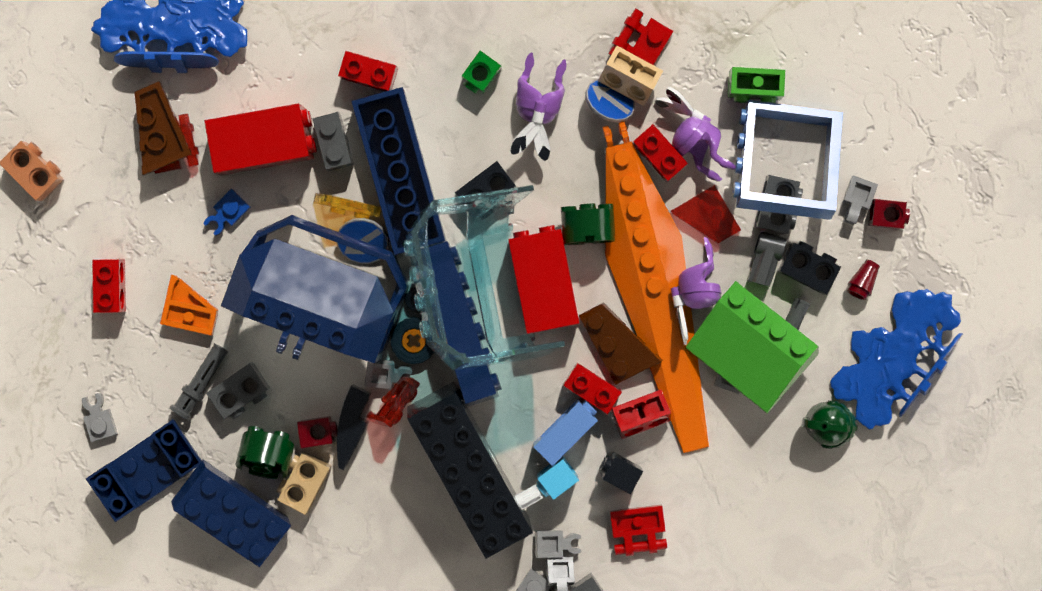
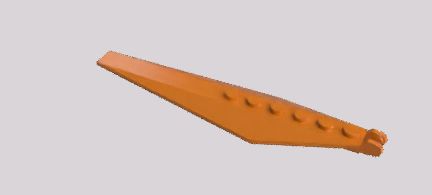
M620 122L618 129L622 136L623 144L614 146L611 129L609 126L603 127L607 144L605 204L614 205L615 241L605 243V256L637 337H640L646 343L645 345L663 360L650 367L658 390H662L671 411V423L682 451L686 453L709 447L698 358L686 349L687 345H684L677 308H674L671 288L679 286V275L682 271L686 270L683 241L674 220L632 141H629L625 122ZM685 305L682 307L688 331V344L694 336V326L691 308Z

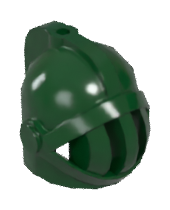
M832 400L814 405L807 412L806 417L802 419V426L806 428L809 436L821 444L822 448L827 449L839 448L845 445L855 436L854 433L858 428V425L855 424L857 419L843 403Z

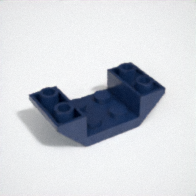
M172 419L123 455L94 472L86 480L114 522H117L190 473L202 460L176 421Z

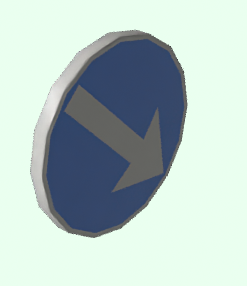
M598 79L591 82L585 91V100L589 108L598 117L606 121L624 122L634 112L635 104L632 99L600 83Z
M354 218L345 222L338 231L385 250L389 246L386 231L373 220ZM337 243L342 255L350 261L360 264H371L380 260L378 257Z

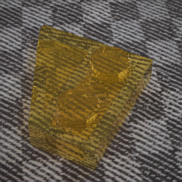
M315 193L313 201L315 204L329 206V212L345 215L346 210L354 212L355 218L369 219L370 216L379 217L381 211L379 206Z

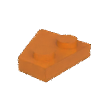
M171 275L160 324L212 336L218 309L178 276Z

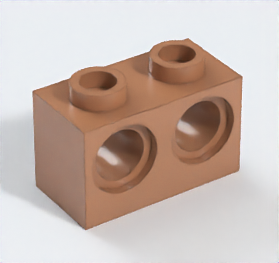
M20 141L0 161V165L36 201L42 202L64 180L59 175L61 170L51 160L47 163L40 156L43 152L36 144ZM27 153L29 163L27 166L21 167L19 158L22 154ZM41 172H45L48 176V181L43 186H40L37 181V177Z

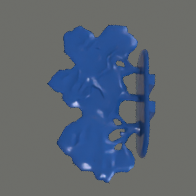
M112 0L101 8V18L95 20L91 28L92 32L100 36V47L105 52L112 53L119 50L125 44L135 50L115 55L114 61L117 64L128 67L149 68L151 73H162V68H175L177 73H188V68L215 67L219 65V60L213 55L203 53L209 47L216 48L222 55L231 57L238 52L239 48L247 46V29L232 20V17L237 15L244 5L243 0H158L159 5L156 7H150L145 0ZM132 30L138 34L139 44H137V40L131 41L128 31ZM148 34V40L143 41V36ZM121 35L126 38V42L120 40ZM206 36L208 41L206 44H202V39ZM154 39H161L167 43V52L145 51V46ZM185 43H191L195 52H174L175 47Z
M928 289L917 290L914 293L909 291L897 293L892 307L893 318L896 322V329L889 332L884 327L874 328L869 333L864 330L852 331L851 350L859 357V364L843 366L832 377L830 383L831 388L834 389L835 399L845 401L857 400L856 419L869 430L873 429L875 425L883 426L890 423L892 419L891 405L894 400L903 399L906 401L899 412V418H901L920 393L926 395L932 385L929 381L935 372L941 375L947 367L948 362L945 359L963 335V333L957 334L949 346L944 347L942 345L943 331H951L957 328L961 322L960 313L952 307L951 294L940 292L935 295ZM938 322L943 326L941 330L937 329L936 324ZM929 326L933 327L936 334L932 338L935 340L934 343L927 337L926 329ZM926 341L929 345L925 347L921 346L920 343ZM933 349L939 355V359L931 370L926 372L917 366L916 358L921 351ZM913 374H918L923 380L910 396L906 393L902 382ZM891 389L896 394L891 396L887 394V390Z

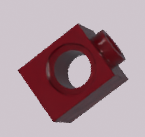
M873 199L870 206L868 226L904 229V224H908L910 218V209L906 208L907 202ZM888 207L893 208L896 212V218L892 222L887 221L884 217V211Z
M331 416L297 422L301 448L335 442L334 437H337L338 428L336 421L331 420ZM316 424L322 425L325 429V436L321 439L314 437L312 434V428Z

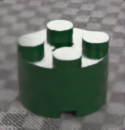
M595 203L580 204L579 210H576V206L561 207L564 245L600 244L615 241L613 204H600L598 208H596Z
M249 426L248 430L242 435L235 465L240 470H242L243 466L249 468L248 474L277 479L278 474H282L283 478H286L294 450V443L289 440L290 435L286 432L274 431L273 434L264 432L260 427Z

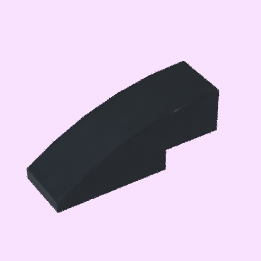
M354 384L351 385L345 398L337 432L338 468L342 470L346 468L369 421L360 416L372 393Z

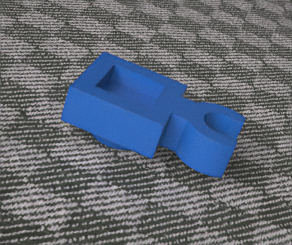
M230 189L213 206L218 213L215 216L207 217L203 224L208 226L212 221H216L218 228L213 234L216 236L220 235L224 231L226 222L233 226L251 206L233 189Z

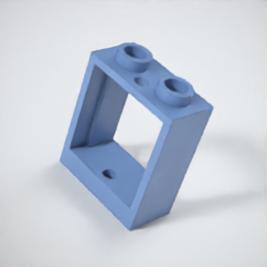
M577 399L534 442V448L553 466L598 421L595 416L597 410L588 401L585 400L582 403Z

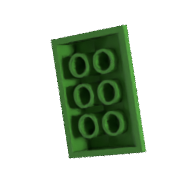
M736 281L719 299L686 346L687 350L767 414L819 354L818 345Z

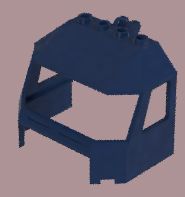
M290 215L256 232L238 257L221 307L283 331L276 349L277 353L282 354L285 351L290 334L300 337L292 352L293 359L298 360L300 358L305 342L308 340L337 352L376 363L383 359L409 289V284L393 252ZM291 225L386 260L397 283L390 302L377 276L278 239L265 243L267 235Z

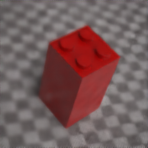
M299 103L204 120L213 172L221 176L313 160V153L317 152L315 137H312L309 133V127L313 126L311 113Z
M555 225L539 228V233L529 235L528 230L513 233L514 238L508 240L527 334L580 324L561 229L555 230Z

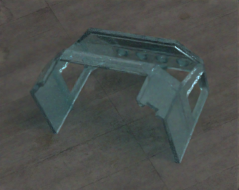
M533 185L433 200L421 211L406 236L407 240H404V251L407 257L410 256L412 265L409 268L410 281L412 284L415 283L417 294L414 295L415 307L417 311L421 312L422 321L419 324L421 336L426 338L427 345L452 370L544 357L565 346L564 341L535 346L533 343L535 341L534 333L503 338L483 236L513 231L512 223H508L509 214H514V206L534 191ZM466 202H473V203H471V204H465V205L446 206V205L460 204V203H466ZM467 213L466 240L486 341L492 351L490 354L466 357L465 353H459L447 344L438 289L435 283V274L428 247V219L433 215Z

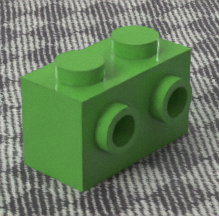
M732 67L729 71L728 98H734V102L748 103L750 99H760L762 102L776 103V100L780 101L784 97L785 70Z

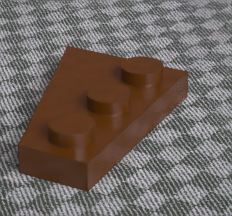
M155 82L135 91L137 124H139L140 135L139 145L142 156V175L145 176L193 155L161 82Z
M604 302L579 315L615 385L663 361Z

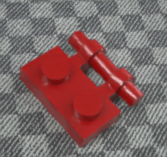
M635 8L630 17L627 16L624 21L625 26L620 35L612 41L611 44L613 46L608 54L611 56L616 46H619L654 65L672 35L673 30L653 18L649 20L645 27L639 23L644 13ZM636 31L641 35L633 47L627 42L632 33Z
M662 504L610 511L613 538L624 537V544L614 545L615 555L626 554L627 557L634 556V553L649 551V554L657 553V550L667 549V540H656L655 533L666 532ZM647 534L648 541L632 542V536Z

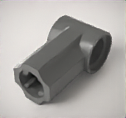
M763 231L760 232L754 250L756 255L747 281L770 287L777 262L781 260L786 246V238Z

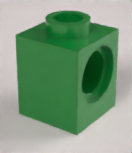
M479 51L462 74V79L465 80L463 85L475 94L478 90L484 94L502 69V66L482 51ZM481 67L487 70L488 75L485 80L477 81L473 78V72L476 68Z

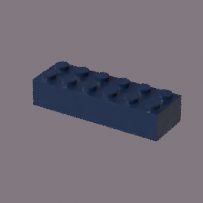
M400 87L351 101L394 255L446 242L404 88Z
M446 241L418 250L419 259L465 404L472 406L499 397L497 391L502 390L498 375L496 373L492 374L490 370V365H493L494 362L488 347L483 348L482 340H485L486 337L480 322L476 323L474 315H477L478 312L472 297H467L466 290H469L470 287L464 271L459 272L458 265H461L462 262L456 246L451 247L449 242Z

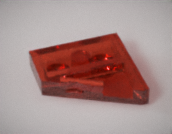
M715 185L671 210L672 215L686 222L717 244L741 231Z
M402 376L394 387L381 399L384 403L382 408L376 414L370 411L366 418L375 424L391 428L402 418V411L407 403L412 402L418 393L417 388L420 383L411 377Z

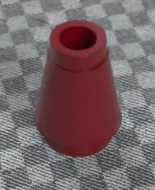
M866 259L864 264L848 282L847 292L855 298L866 300L868 296L872 295L880 266Z

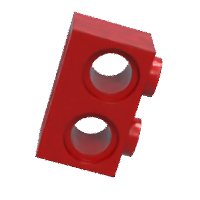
M345 50L338 77L342 80L386 92L393 89L398 67L394 64Z
M654 124L632 142L634 147L665 182H668L688 164Z
M92 260L93 313L126 312L125 260Z
M578 362L563 383V386L606 414L610 412L622 393L621 390Z
M658 390L613 407L612 417L621 439L670 422L671 411L662 390Z

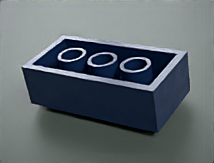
M204 459L171 501L175 512L259 568L291 527V523L285 514Z

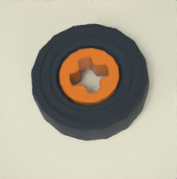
M412 317L404 319L396 325L392 331L390 342L397 358L405 363L419 364L431 358L436 351L438 339L435 329L429 322L421 318ZM410 334L412 336L418 334L421 337L419 339L421 345L418 348L415 345L412 347L408 346L410 341L408 336Z

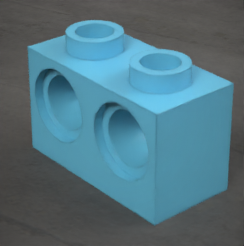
M562 456L553 466L549 464L537 473L539 481L536 483L545 497L550 495L554 500L577 483L579 478L564 456Z

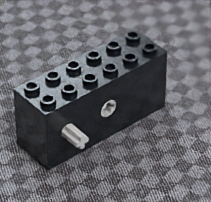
M454 381L407 406V420L485 559L533 534L529 516L524 508L543 499L540 490L535 484L519 494L515 493Z

